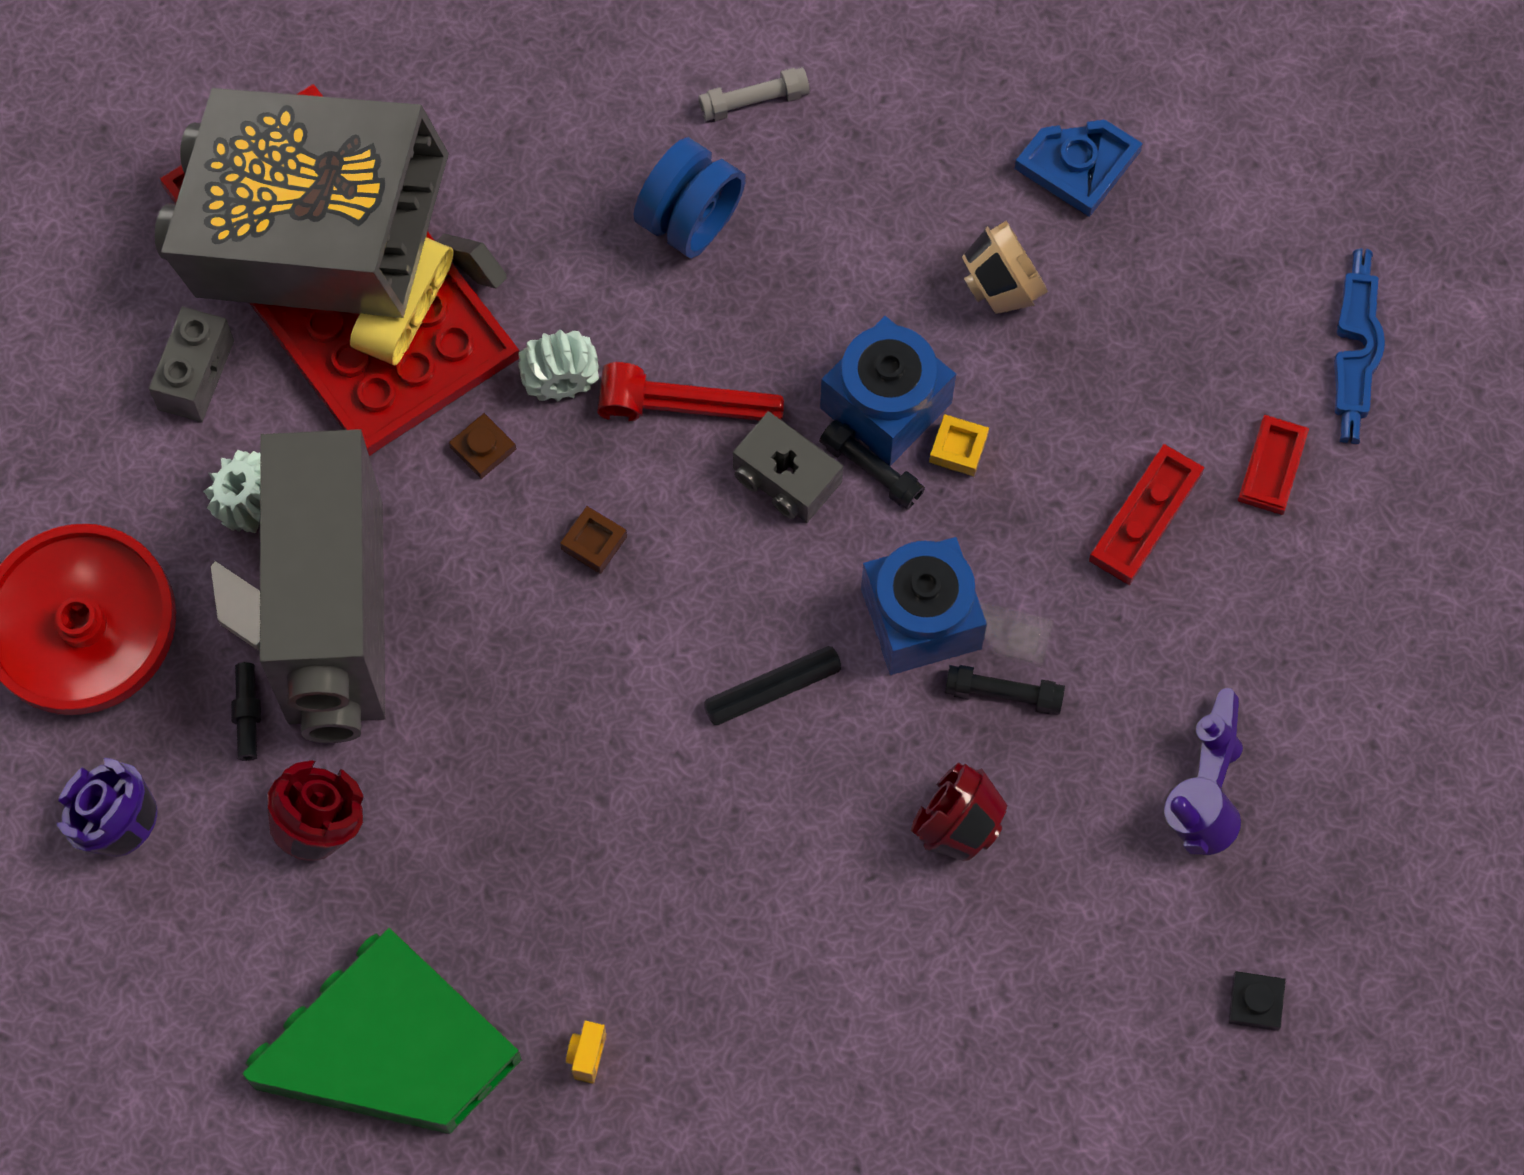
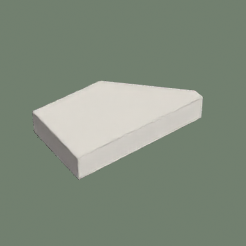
M215 561L211 566L219 624L259 650L260 591Z

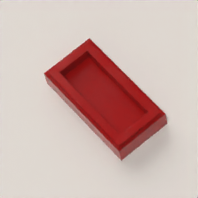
M1268 415L1263 416L1238 502L1280 515L1284 514L1309 428Z

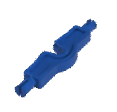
M1363 248L1353 251L1352 273H1348L1344 280L1343 301L1336 332L1341 338L1361 341L1365 348L1356 351H1340L1336 354L1334 360L1336 381L1335 414L1342 416L1339 441L1348 443L1351 426V444L1360 443L1361 418H1366L1370 410L1372 375L1380 364L1385 347L1383 328L1376 318L1379 279L1377 276L1371 275L1373 256L1371 250H1365L1362 265Z

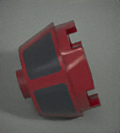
M313 760L298 762L285 769L282 775L274 780L268 791L270 834L275 844L285 853L297 859L308 861L325 859L354 838L363 824L361 803L364 796L357 782L342 769H340L337 775L326 769L314 768L315 761Z
M958 762L936 784L940 789L931 799L927 809L922 806L920 807L912 823L911 832L924 842L925 850L958 860L968 861L977 855L982 848L984 850L988 849L997 839L1002 830L1000 823L1006 813L1007 803L982 768L976 770L967 764L963 766Z

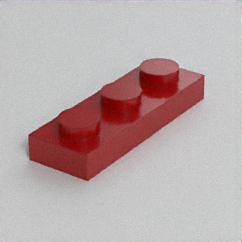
M1163 444L1092 551L1089 562L1130 586L1197 484L1205 467Z

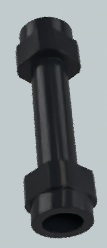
M838 420L832 421L822 433L819 442L837 458L844 454L887 487L891 500L909 510L914 504L912 500L914 498L918 500L923 494L925 487L911 473L905 471L901 475L856 441V432L848 425L842 424Z
M949 666L945 694L954 695L956 698L968 699L969 693L1034 704L1036 705L1035 712L1050 714V712L1060 714L1065 685L1041 679L1040 686L976 675L973 674L974 667Z

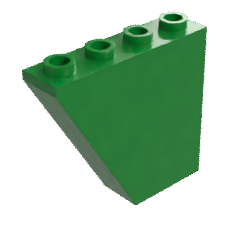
M388 928L381 936L377 933L373 934L360 946L356 952L358 959L345 972L340 969L329 976L320 988L322 995L310 1007L301 1006L295 1010L283 1025L285 1031L271 1045L266 1042L259 1046L246 1062L248 1068L242 1073L248 1083L257 1091L451 1134L522 1059L519 1050L394 931Z

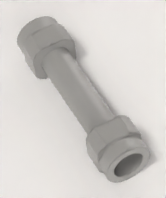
M790 68L780 71V78L726 93H723L719 87L708 90L705 94L698 95L701 110L704 111L705 122L710 120L718 121L728 118L729 110L785 95L788 101L796 100L803 95L809 94L810 88L804 68Z

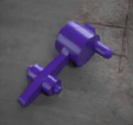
M1224 688L1219 691L1211 714L1204 716L1197 724L1196 734L1202 741L1198 777L1187 779L1178 784L1170 792L1165 802V818L1172 829L1183 840V846L1190 854L1213 855L1222 852L1235 841L1241 828V817L1238 810L1222 791V784L1229 763L1236 761L1243 751V745L1237 737L1239 698L1231 688Z

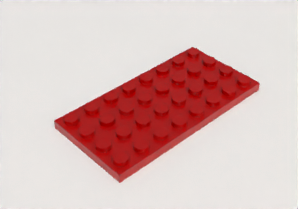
M314 84L296 94L324 97ZM182 165L160 178L163 188L175 204L185 176ZM427 231L426 237L434 240L433 237ZM453 263L410 346L405 353H402L404 355L401 361L395 366L350 346L353 327L360 314L249 303L342 429L362 430L369 456L519 359L520 350Z

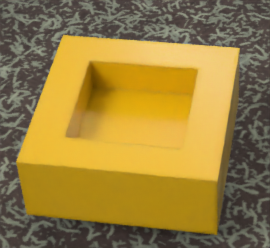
M944 414L930 454L929 463L975 476L988 437L989 428Z
M585 1021L581 1035L572 1034L566 1063L573 1065L574 1079L594 1084L607 1036L605 1025Z

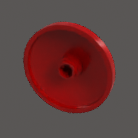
M97 524L60 526L44 531L25 541L0 564V682L23 702L40 710L55 714L81 715L98 712L115 706L134 695L154 676L162 665L170 649L175 632V597L170 581L162 566L151 552L133 537L114 528Z

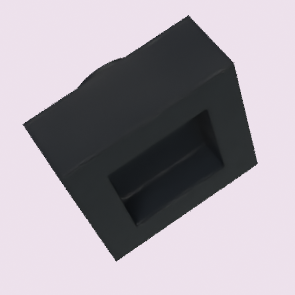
M1235 971L1233 974L1228 1023L1279 1031L1282 1022L1286 979Z

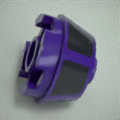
M106 757L103 758V765L97 766L90 772L82 767L67 782L58 799V802L64 805L62 822L57 823V827L76 849L119 857L128 855L145 842L155 826L158 810L153 795L137 769L133 765Z

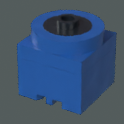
M884 316L874 327L863 331L855 337L847 347L843 358L821 379L820 409L833 420H838L842 424L845 423L856 432L855 438L857 440L860 439L869 447V450L891 466L952 404L956 373L935 356L930 344L921 335L911 329L896 325L887 316Z
M957 537L939 542H911L899 547L889 556L863 563L861 591L871 615L890 675L982 649L987 623L975 591L973 572L963 557Z

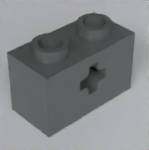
M181 307L149 387V391L159 411L203 422L234 343L226 318Z
M769 411L733 451V469L736 471L734 475L737 480L753 492L760 488L773 498V506L789 519H794L798 516L808 523L842 483L843 465ZM788 467L793 468V473L787 470ZM777 468H778L779 470H781V471H784V472H782L781 475L778 474V473H777Z

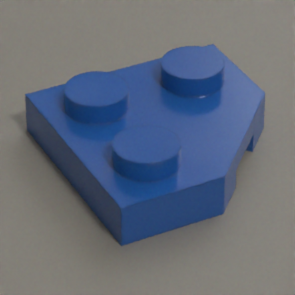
M1105 119L1088 121L1084 127L1061 129L1060 125L1043 127L1016 159L1014 169L1090 217L1140 154L1143 143Z

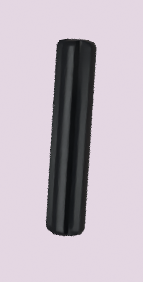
M832 646L824 647L706 699L704 702L706 714L713 725H720L838 673L841 670L840 658Z

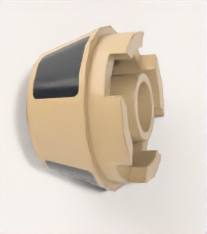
M1007 221L991 230L987 227L962 256L971 273L964 278L968 287L978 302L986 298L996 314L1034 306L1033 301L1048 292L1039 273Z

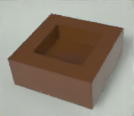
M485 413L449 442L450 448L480 479L484 478L517 450L516 444Z
M586 506L560 542L561 550L601 574L627 538V530Z

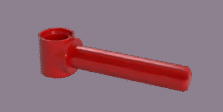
M626 362L608 363L602 369L597 413L604 419L610 420V415L629 417V421L633 422L643 415V409L760 421L768 411L780 420L783 417L784 398L781 395L646 381L647 374H644L642 368Z

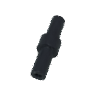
M242 662L235 665L236 699L231 701V721L237 724V758L241 761H251L257 759L256 723L261 722V701L256 699L255 665L249 662Z

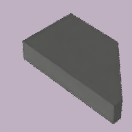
M443 234L436 240V242L453 249L452 262L476 283L496 289L507 279V274L484 243L449 234Z

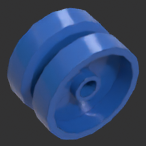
M691 138L681 139L668 149L646 179L634 208V222L657 237L667 233L669 245L687 257L694 258L708 247L730 220L745 187V174L723 159L712 162V152Z

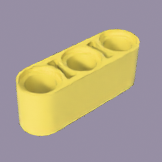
M426 237L404 318L360 313L353 327L350 346L389 364L397 365L404 355L402 353H405L450 270L453 260V249Z

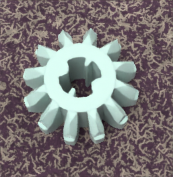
M559 330L551 335L543 333L541 339L528 341L527 348L519 352L520 362L518 365L522 384L526 387L528 395L537 396L540 401L554 398L558 402L564 397L574 398L576 393L590 390L591 384L599 379L596 349L592 345L590 337L581 336L579 331H571L565 334L562 330Z
M237 450L233 460L221 458L222 468L218 473H209L214 483L203 491L210 500L207 509L211 511L214 517L222 521V525L230 530H237L239 532L243 529L246 532L256 533L260 525V452L253 451L249 454L246 451Z

